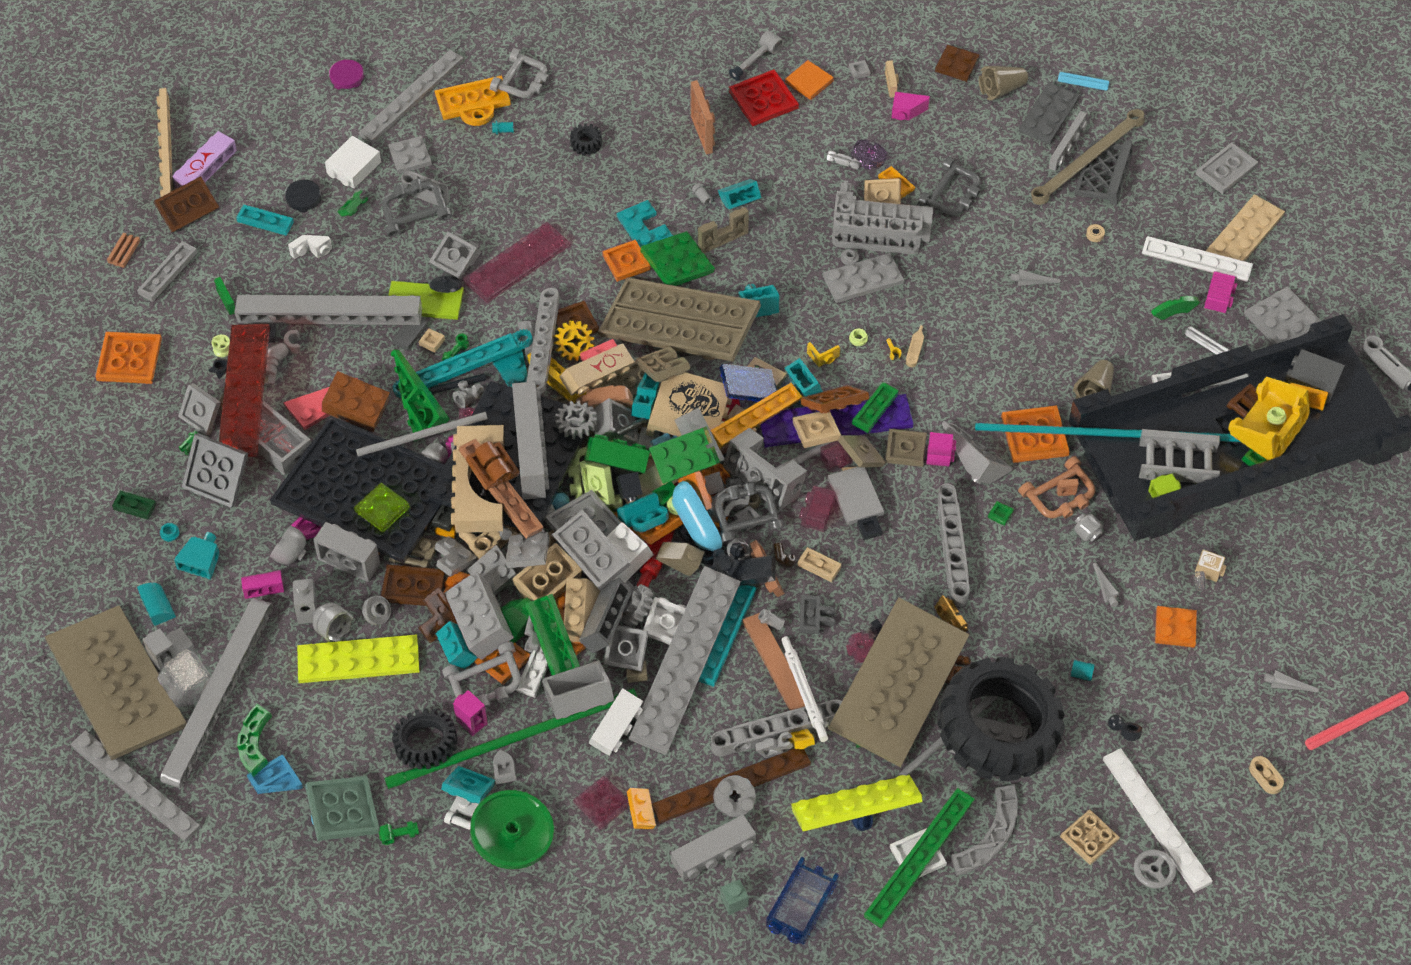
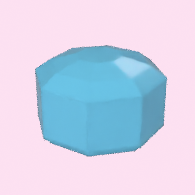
M557 493L552 503L555 511L569 503V496L565 493Z

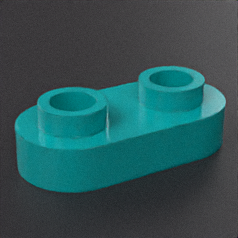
M655 506L633 516L631 519L633 530L645 532L663 524L669 518L667 508Z

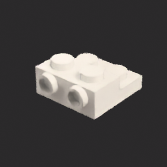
M655 597L643 630L649 631L648 637L670 645L686 606L670 603L669 600L662 597Z

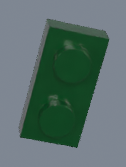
M120 490L112 504V508L119 512L149 520L157 504L155 500Z

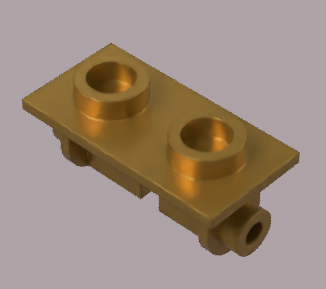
M942 595L934 607L937 614L943 621L967 632L968 624L962 615L956 616L959 611L953 600Z

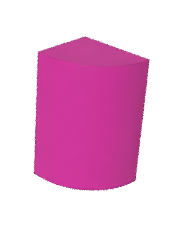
M281 570L241 577L245 599L284 592Z

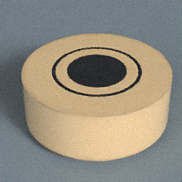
M1093 224L1087 228L1086 236L1090 241L1100 242L1103 240L1105 230L1102 226Z

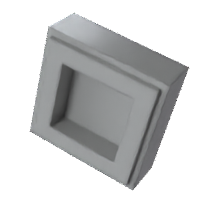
M865 60L849 64V69L854 79L870 76L871 72Z

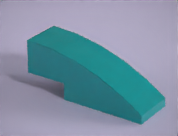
M644 374L637 387V395L632 403L631 416L650 419L662 382H655L649 375Z

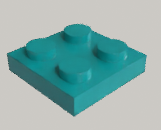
M458 766L443 782L441 790L448 792L450 795L467 799L468 802L479 804L493 789L495 779Z

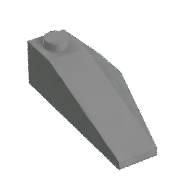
M943 421L942 425L946 433L953 434V440H956V452L966 471L972 475L971 479L979 484L981 482L991 484L1012 471L1013 468L996 454L993 456L985 451L987 447L973 441V437L956 424Z

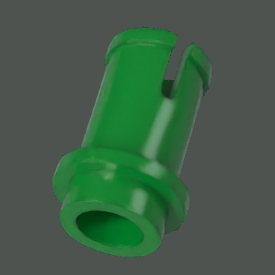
M189 432L188 438L178 447L181 452L185 451L184 454L186 455L190 453L194 434L198 432Z

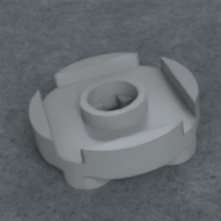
M733 775L724 778L718 783L714 790L713 798L715 806L728 817H739L745 815L753 808L756 795L754 787L748 779ZM733 790L740 795L737 802L729 798Z

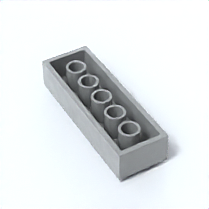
M535 382L513 383L522 498H546L545 490L549 489L540 389H536Z

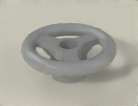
M1152 849L1138 855L1134 862V873L1143 885L1158 889L1168 886L1173 881L1176 867L1168 854ZM1158 856L1156 862L1150 865L1141 864L1142 860L1146 857ZM1164 861L1167 862L1170 870L1166 879L1163 877L1161 865Z

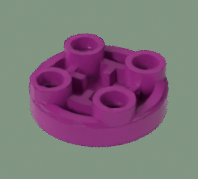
M340 60L334 63L329 70L330 81L336 89L359 87L364 78L363 67L354 60Z

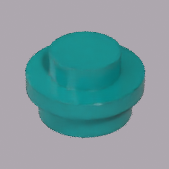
M173 523L164 524L160 530L161 538L167 542L176 540L180 534L179 528Z

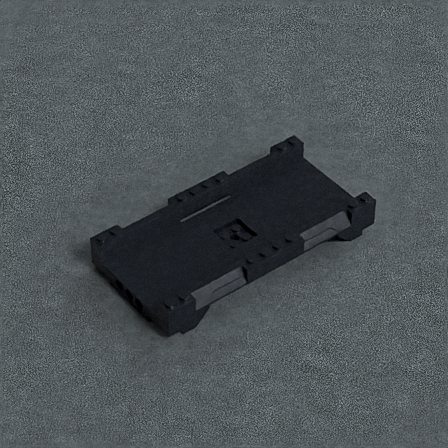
M1344 314L1311 324L1308 334L1251 352L1248 345H1244L1172 369L1170 378L1111 396L1108 389L1073 400L1069 417L1071 427L1230 434L1228 429L1230 422L1237 417L1242 420L1244 418L1236 411L1230 410L1227 407L1229 401L1249 384L1257 389L1258 384L1262 383L1266 377L1287 383L1288 380L1285 379L1289 369H1293L1294 366H1291L1294 356H1299L1302 349L1345 365L1329 404L1325 403L1323 410L1309 407V416L1306 423L1282 456L1249 466L1242 461L1244 455L1250 450L1248 446L1242 442L1219 441L1217 452L1212 453V470L1220 471L1219 477L1201 483L1180 482L1181 489L1152 498L1148 491L1151 480L1139 478L1141 465L1146 464V447L1139 446L1140 438L1076 435L1085 451V458L1116 514H1120L1134 541L1147 537L1153 539L1168 534L1186 521L1192 514L1358 459L1367 464L1376 465L1391 460V457L1409 451L1411 446V418L1408 414L1398 418L1395 416L1348 342L1353 327ZM1244 374L1248 375V377L1242 378L1190 396H1181L1182 394L1198 390L1222 381H1226ZM1238 403L1246 411H1250L1243 403ZM1154 448V465L1166 466L1165 448ZM1174 449L1173 467L1185 468V450ZM1193 451V469H1204V452Z

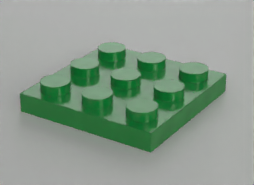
M687 231L643 245L640 249V252L666 285L677 286L707 276L715 270L714 266Z

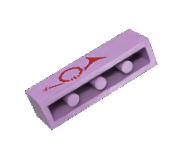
M219 131L214 136H211L174 173L172 177L175 187L179 188L200 176L206 182L237 151L235 140Z

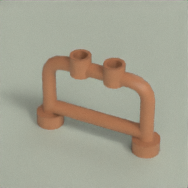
M1073 456L1064 465L1068 471L1037 488L1031 482H1026L1019 488L1018 492L1023 498L1028 497L1043 516L1057 518L1063 515L1066 519L1073 515L1074 508L1079 507L1080 510L1086 508L1090 504L1088 500L1094 496L1096 490L1094 483L1080 467L1081 461L1077 456ZM1077 474L1088 488V492L1079 494L1074 500L1069 503H1063L1054 511L1048 510L1037 496L1057 486L1058 480H1067Z

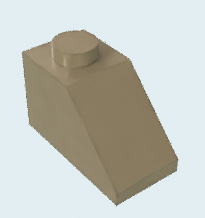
M663 542L656 560L687 576H691L699 568L704 552L688 543Z

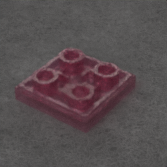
M604 775L573 800V803L600 830L630 807L628 798Z

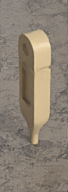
M922 325L912 336L906 357V365L909 367H915L918 363L924 341Z

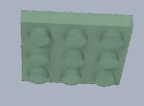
M367 776L306 782L305 788L317 841L379 834L380 828Z

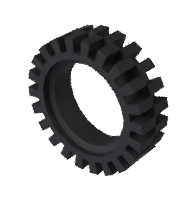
M425 708L423 713L420 714L418 709L415 710V716H412L410 712L406 714L407 720L402 717L400 719L401 724L396 723V730L393 729L392 732L394 749L398 759L402 760L404 765L409 763L410 768H414L417 765V769H422L423 765H426V769H431V763H434L435 767L440 766L439 760L445 763L447 761L446 756L451 758L453 755L452 751H456L458 740L454 722L450 719L449 715L445 716L443 711L437 714V710L432 709L431 713H429L428 708ZM433 727L443 733L441 742L431 749L414 750L407 745L408 737L418 729Z

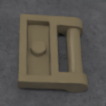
M422 537L410 555L424 558L423 561L408 557L404 564L429 568L436 552L434 548L438 541ZM389 557V562H399Z

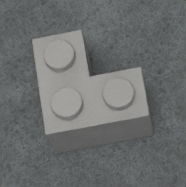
M159 628L143 638L148 656L161 674L166 673L196 653L193 643L181 628L171 631L167 636Z

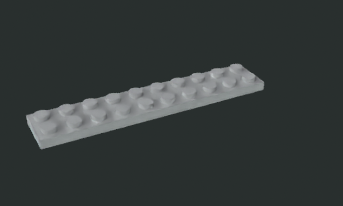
M704 566L629 740L661 754H667L741 581Z

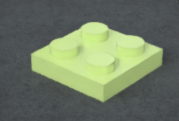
M587 460L579 462L584 494L593 490L604 504L610 505L615 503L610 466Z

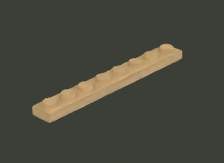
M166 88L159 89V96H157V104L160 109H157V115L160 120L158 122V131L161 133L158 136L159 146H161L159 157L162 160L159 163L160 172L162 173L160 184L163 187L160 190L161 197L173 191L170 103Z

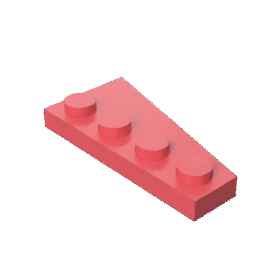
M329 387L283 402L285 408L304 431L330 416L322 412V401Z

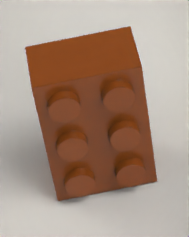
M337 371L322 401V412L374 432L389 403L390 392Z

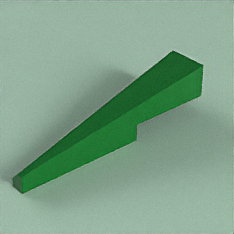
M393 349L390 354L395 360L396 367H394V370L399 376L400 382L398 386L404 409L408 412V426L412 428V432L447 423L450 418L400 350Z

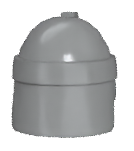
M336 603L320 605L314 611L312 617L314 630L329 642L330 639L339 642L341 637L350 631L351 620L354 619L348 611Z

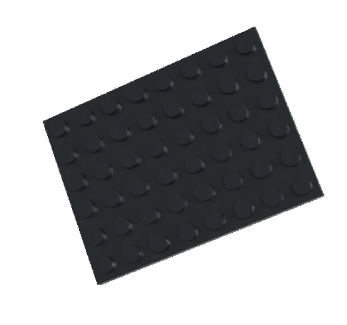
M490 381L472 414L473 416L486 412L487 419L466 426L504 425L505 451L520 471L513 388ZM540 396L549 489L545 490L546 498L523 499L520 473L517 477L508 481L542 524L586 435L582 434L581 439L578 435L572 439V435L565 437L564 432L559 433V428H556L555 414H558V408L563 409V404L565 403ZM453 451L428 496L429 501L451 508V498L455 497V493H452V481H456V477H453L452 466L456 465V461H453ZM472 471L469 484L472 490L479 496L483 486ZM489 492L486 501L499 504L491 492ZM503 509V524L517 528Z
M330 416L271 497L270 503L318 526L323 527L325 522L332 525L336 524L343 530L354 532L363 539H370L377 544L379 553L404 564L442 506V504L429 501L428 496L445 465L400 445L358 457L356 449L387 440Z

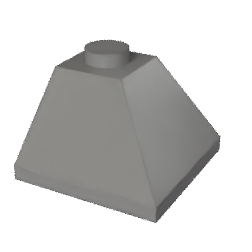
M617 625L611 642L606 648L604 664L642 671L649 631Z

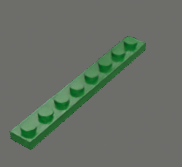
M959 788L955 790L864 913V918L882 929L973 805L975 800L973 797Z

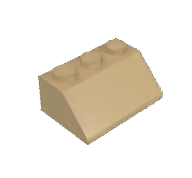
M555 543L548 549L546 565L527 566L512 580L522 598L527 597L533 601L553 594L554 599H557L566 591L567 578L581 579L583 570Z
M567 578L564 625L571 642H580L581 634L601 591L588 579Z

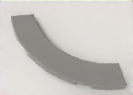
M1015 784L995 788L997 801L996 816L984 838L977 845L951 855L956 876L969 873L985 865L1008 842L1017 818L1018 797Z

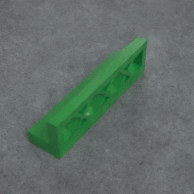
M553 594L526 603L527 611L552 676L580 667Z

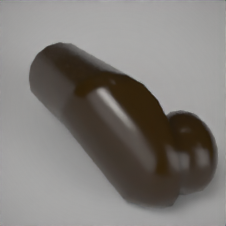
M775 543L773 545L775 560L785 567L792 566L796 560L793 554L786 555L783 544Z

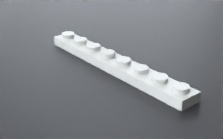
M1120 748L1104 756L1103 761L1163 849L1172 858L1175 866L1192 891L1195 893L1212 884V879L1123 750Z

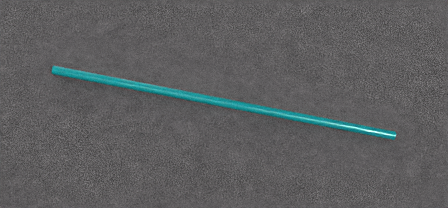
M975 423V431L1140 438L1142 430ZM1181 432L1219 436V441L1240 442L1231 434Z

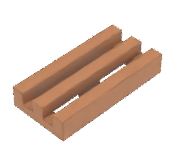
M123 233L107 258L108 263L125 268L140 243V238L137 236L134 238L133 235L127 236L126 233ZM132 242L131 246L129 247L128 251L126 252V249L128 248L129 244ZM126 252V254H125V256L123 257L122 261L119 262L120 259L122 258V256L124 255V253Z

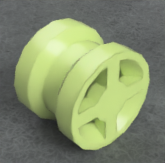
M220 334L212 339L211 343L216 356L226 357L230 355L232 347L228 336Z

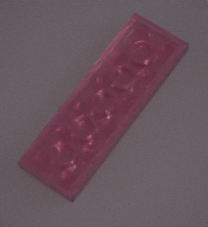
M545 222L463 278L464 283L484 302L489 303L569 248L570 242L548 222Z

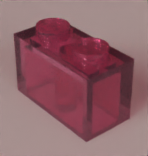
M813 486L812 491L807 493L805 499L806 507H802L799 518L802 519L801 526L824 532L835 503L836 492Z

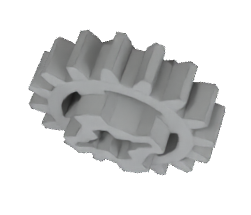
M570 401L569 406L563 404V409L558 408V414H555L556 428H559V433L564 432L565 437L572 435V439L577 435L581 439L582 434L589 436V430L594 431V426L597 425L596 412H593V407H588L586 402L581 405L580 401H577V404Z
M642 584L639 587L637 585L634 587L620 618L621 622L632 627L633 624L636 626L638 621H643V616L648 615L652 608L650 604L654 601L652 599L654 593H652L650 588Z

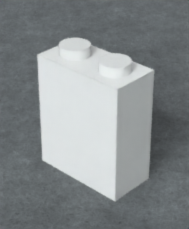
M351 136L325 162L326 172L331 178L340 180L343 185L355 188L381 163L380 151Z

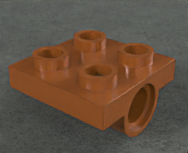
M491 441L485 442L474 453L467 455L465 459L485 490L513 479L520 473L500 442L495 444Z

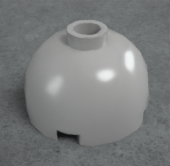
M290 525L270 555L274 561L284 565L292 564L297 559L301 561L307 552L304 550L306 545L305 536L299 529Z

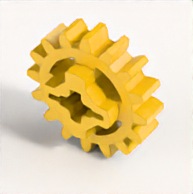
M569 321V325L563 323V329L557 328L560 333L554 334V337L558 338V340L553 343L559 346L556 349L557 352L562 351L561 357L567 355V360H571L573 357L575 361H578L580 353L589 350V347H594L590 343L591 340H594V337L589 336L592 330H586L588 325L584 324L581 326V321H577L576 324L574 321ZM577 329H579L584 334V336H581L578 333ZM574 338L581 339L580 341L574 343L567 342L571 341ZM564 345L569 347L571 353L565 349Z

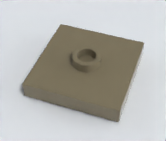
M842 435L839 438V443L858 467H883L885 465V460L865 436Z

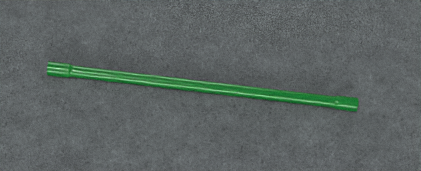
M634 688L627 690L629 693L637 697ZM619 693L614 696V700H616ZM614 701L606 705L590 708L584 712L572 714L566 718L556 719L555 717L453 754L451 758L447 756L445 763L439 760L440 766L435 767L434 763H431V769H426V765H423L422 769H417L416 767L385 777L387 788L397 787L410 780L610 709Z

